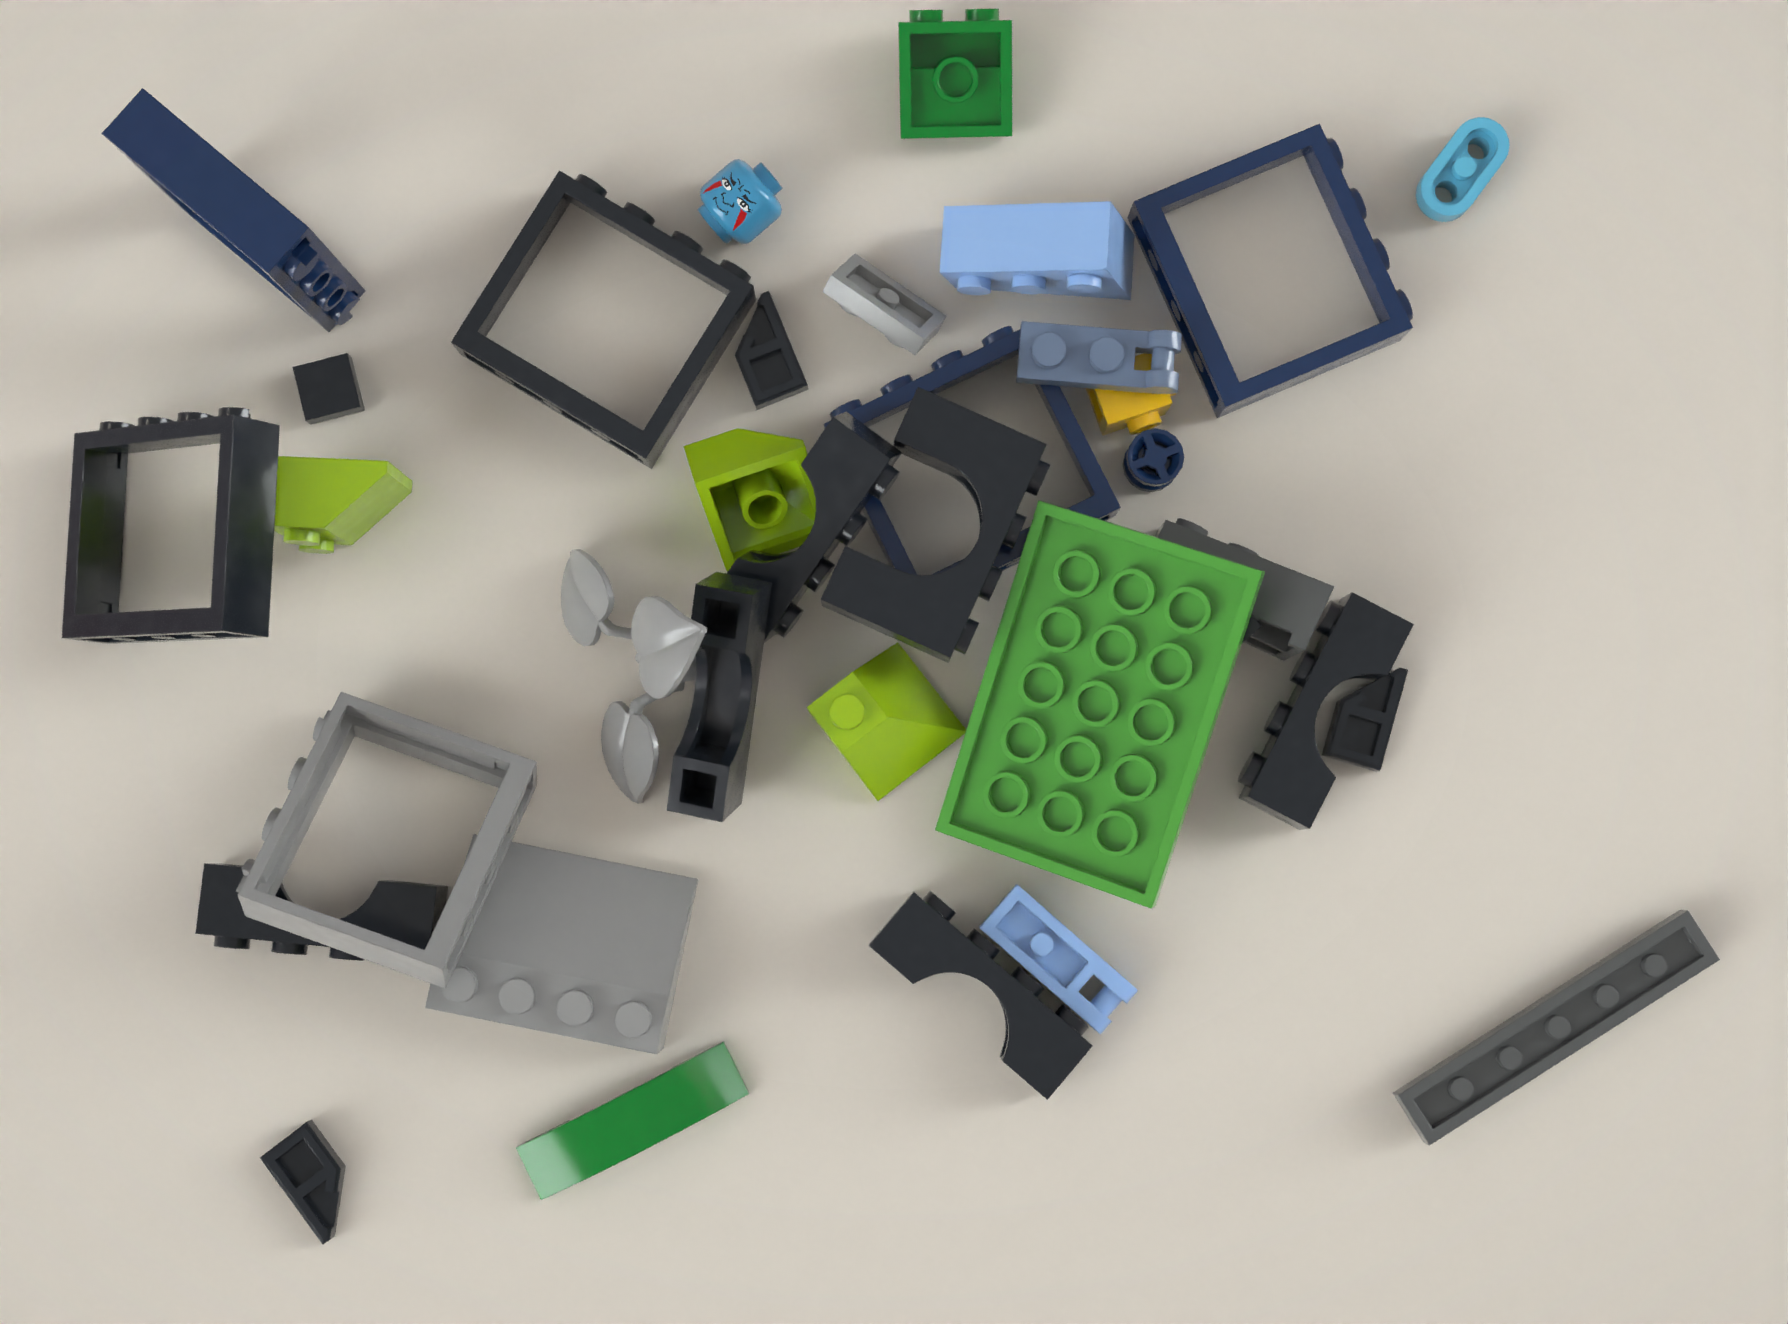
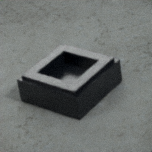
M348 353L292 367L305 421L310 425L365 411L353 360Z

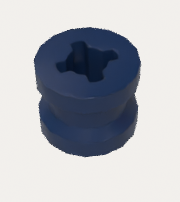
M1156 428L1145 430L1134 438L1124 454L1122 464L1124 475L1131 485L1141 491H1161L1172 483L1182 469L1184 462L1183 447L1176 436L1166 430ZM1148 466V467L1151 468V469H1155L1157 475H1155V472H1154V471L1149 470V469H1147V468H1143V467Z

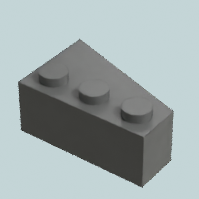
M1178 518L1176 523L1168 520L1164 521L1155 537L1265 571L1252 611L1254 617L1263 626L1244 643L1283 661L1305 651L1335 586L1264 559L1254 551L1239 544H1226L1208 537L1206 529L1191 521Z

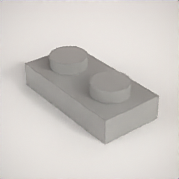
M857 254L852 255L830 276L823 290V293L838 302L844 311L860 317L882 332L892 344L905 348L914 355L937 334L947 317Z

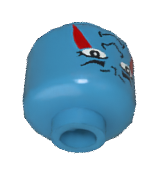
M735 159L702 186L700 197L704 204L698 208V211L726 244L732 239L741 244H748L780 217L782 208L775 195L783 188L762 162L752 169L745 161Z

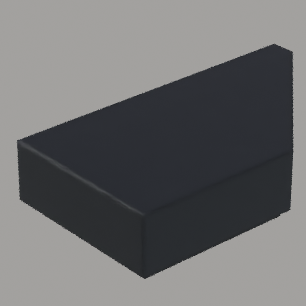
M769 291L764 292L760 295L745 335H743L735 353L736 361L756 410L809 390Z
M1395 669L1389 675L1369 683L1336 702L1322 756L1375 772L1381 770L1407 677V669Z
M310 1120L262 1155L260 1159L324 1245L336 1233L346 1166L313 1120Z

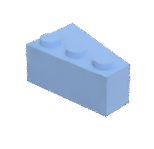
M1111 201L944 206L940 274L957 288L958 292L967 295H987L993 290L1029 295L1051 294L1131 300L1135 235Z

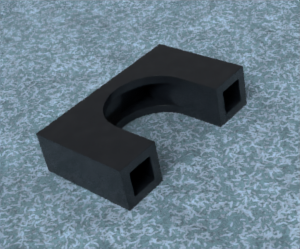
M918 387L894 438V447L900 450L903 455L953 477L966 488L973 498L979 514L980 530L978 540L969 555L958 565L933 575L909 574L845 546L821 597L822 606L949 663L954 650L965 655L979 625V622L969 618L978 597L989 602L1003 569L993 565L1002 544L1013 549L1027 517L1017 513V510L1026 492L1037 496L1051 465L1040 460L1047 444Z

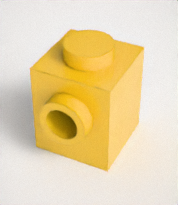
M1143 353L1135 356L1134 370H1151L1152 354ZM1085 388L1102 436L1127 427L1130 435H1134L1162 424L1160 416L1167 413L1172 405L1171 396L1176 395V393L1151 394Z

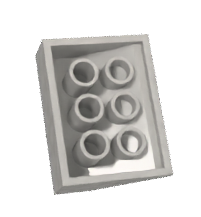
M473 834V837H472V840H471V844H470V847H469V850H468L466 859H467V857H468V855H469V852H470V850H471V848H472V846H473V844H474V842H475V839H476V837H477L476 834ZM511 842L446 989L430 983L425 1008L658 1054L664 1049L698 879Z

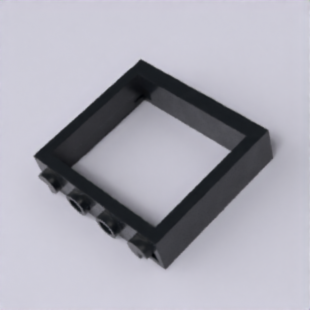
M559 170L451 343L463 357L652 469L754 305L756 295L754 286L749 283L751 276L728 260L723 259L720 265L701 255L703 248L689 236L679 231H674L672 236H669L654 227L655 219L640 207L627 202L622 208L605 198L607 191L591 178L579 174L576 179H573ZM570 203L727 295L644 430L639 429L486 337Z
M222 407L218 409V416L216 417L199 412L178 413L177 421L160 417L138 418V426L108 421L100 422L99 430L74 433L62 638L105 644L268 637L280 425L251 419L249 409ZM220 444L211 607L119 612L128 453Z

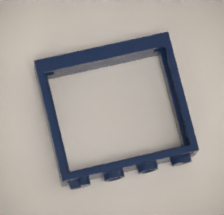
M142 88L102 132L105 137L183 210L326 331L330 332L336 324H345L353 317L350 310L358 303L366 290L316 234L146 89Z
M1320 123L1135 200L1127 217L1178 332L1182 334L1184 346L1217 418L1399 342L1413 328L1410 322L1413 318V311L1409 299L1401 289H1395L1387 272L1390 268L1387 251L1378 238L1372 239L1364 221L1367 216L1364 201L1357 189L1349 188L1341 171L1343 169L1341 151L1333 138H1326ZM1304 156L1379 324L1239 382L1164 214Z
M1012 326L998 329L981 341L984 347L965 356L961 350L951 352L931 364L932 372L914 381L911 375L899 377L880 389L883 396L862 405L859 399L847 402L833 410L829 415L832 419L836 415L848 412L867 427L909 408L918 387L933 394H938L1018 355L1020 329L1015 332ZM1035 384L1091 497L1067 509L1104 521L1115 517L1121 507L1060 386ZM829 422L824 424V430L829 424ZM872 495L862 511L889 566L917 575L881 500ZM1030 527L1020 532L1013 549L1002 544L994 561V566L1004 571L1019 564ZM964 559L933 574H938L953 568L954 566L958 565Z

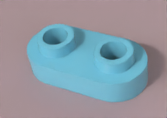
M1477 117L1463 123L1422 176L1416 188L1417 204L1427 217L1439 222L1453 221L1461 217L1474 203L1505 161L1509 152L1508 135L1499 123L1489 118ZM1474 144L1479 146L1483 151L1484 157L1482 159L1473 158L1468 152V145ZM1439 187L1447 189L1452 197L1451 202L1440 201L1435 194V189Z

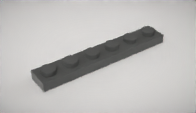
M1679 910L1393 1092V1095L1422 1141L1430 1146L1720 959L1688 910Z

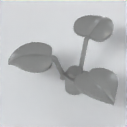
M581 549L571 550L561 586L562 616L568 632L577 643L583 646L595 645L599 641L601 631L608 636L632 639L633 645L638 652L635 658L639 663L640 681L647 693L634 699L630 704V708L622 701L610 704L602 724L601 744L605 763L616 785L631 801L637 804L644 803L643 796L651 787L657 772L659 744L651 722L646 716L642 715V711L645 706L657 699L668 697L673 692L683 691L686 681L696 680V653L707 632V627L686 617L669 601L658 596L645 597L640 601L635 610L631 628L614 625L608 619L614 606V594L606 573L599 563Z

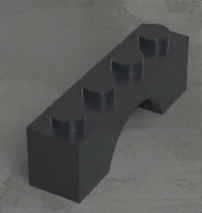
M848 412L836 415L831 419L801 463L802 468L811 481L816 499L814 524L805 542L797 550L783 554H770L751 550L738 557L727 572V574L772 582L764 643L777 633L784 638L791 631L804 612L803 609L797 606L808 588L813 592H817L833 571L835 564L828 559L838 544L841 542L848 547L865 525L867 518L860 513L872 495L881 500L900 474L893 465L902 452Z
M715 572L695 584L691 619L707 627V632L696 653L694 698L684 735L673 756L667 811L723 822L742 804L772 582Z
M1353 592L1341 598L1339 603L1331 600L1327 604L1315 628V631L1322 634L1313 653L1306 650L1302 653L1290 675L1289 681L1297 684L1287 704L1279 701L1275 705L1264 726L1263 731L1270 734V737L1261 755L1253 751L1240 772L1238 782L1245 786L1239 799L1298 830L1311 828L1336 779L1335 775L1324 763L1317 748L1315 722L1318 710L1328 693L1345 680H1376L1389 675L1414 625L1413 623Z
M204 863L195 934L215 936L213 946L222 948L249 949L251 939L272 941L271 952L307 955L308 945L329 947L246 917L236 892L244 876L242 872L243 866ZM394 880L378 881L365 903L353 913L340 918V920L425 950L446 905L448 886ZM281 883L275 896L293 902ZM330 947L329 958L365 960Z
M913 891L872 939L869 947L912 984L935 974L961 973L974 977L987 985L998 998L1005 1017L1006 1031L1000 1053L1001 1060L1048 1100L1093 1046L1082 1037L1088 1026L1063 1004L1054 1013L1037 997L1044 988L1019 966L1011 975L993 960L1000 950L976 929H973L966 937L949 921L956 912L933 892L929 891L922 899Z

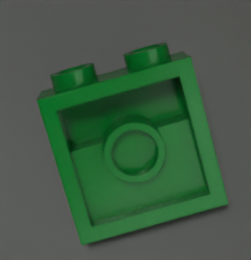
M999 8L965 9V21H943V10H909V22H898L900 138L1012 136V20H999Z

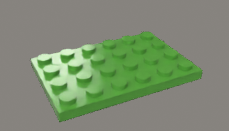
M1038 500L935 831L1150 909L1154 908L1265 571Z

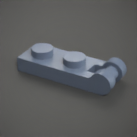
M1022 321L1020 326L1016 383L1151 394H1174L1178 392L1179 373L1174 371L1175 354L1181 352L1182 334L1172 330L1139 331ZM1135 353L1152 354L1151 370H1134Z

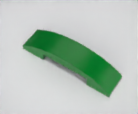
M723 1041L672 1067L657 1077L517 1146L516 1149L540 1199L543 1200L692 1126L749 1094V1091Z

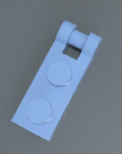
M1015 884L978 927L1100 1035L1112 1022L1108 1016L1119 1003L1124 1001L1127 1004L1138 991L1018 884ZM1094 975L1104 986L1089 1002L1079 993V990Z

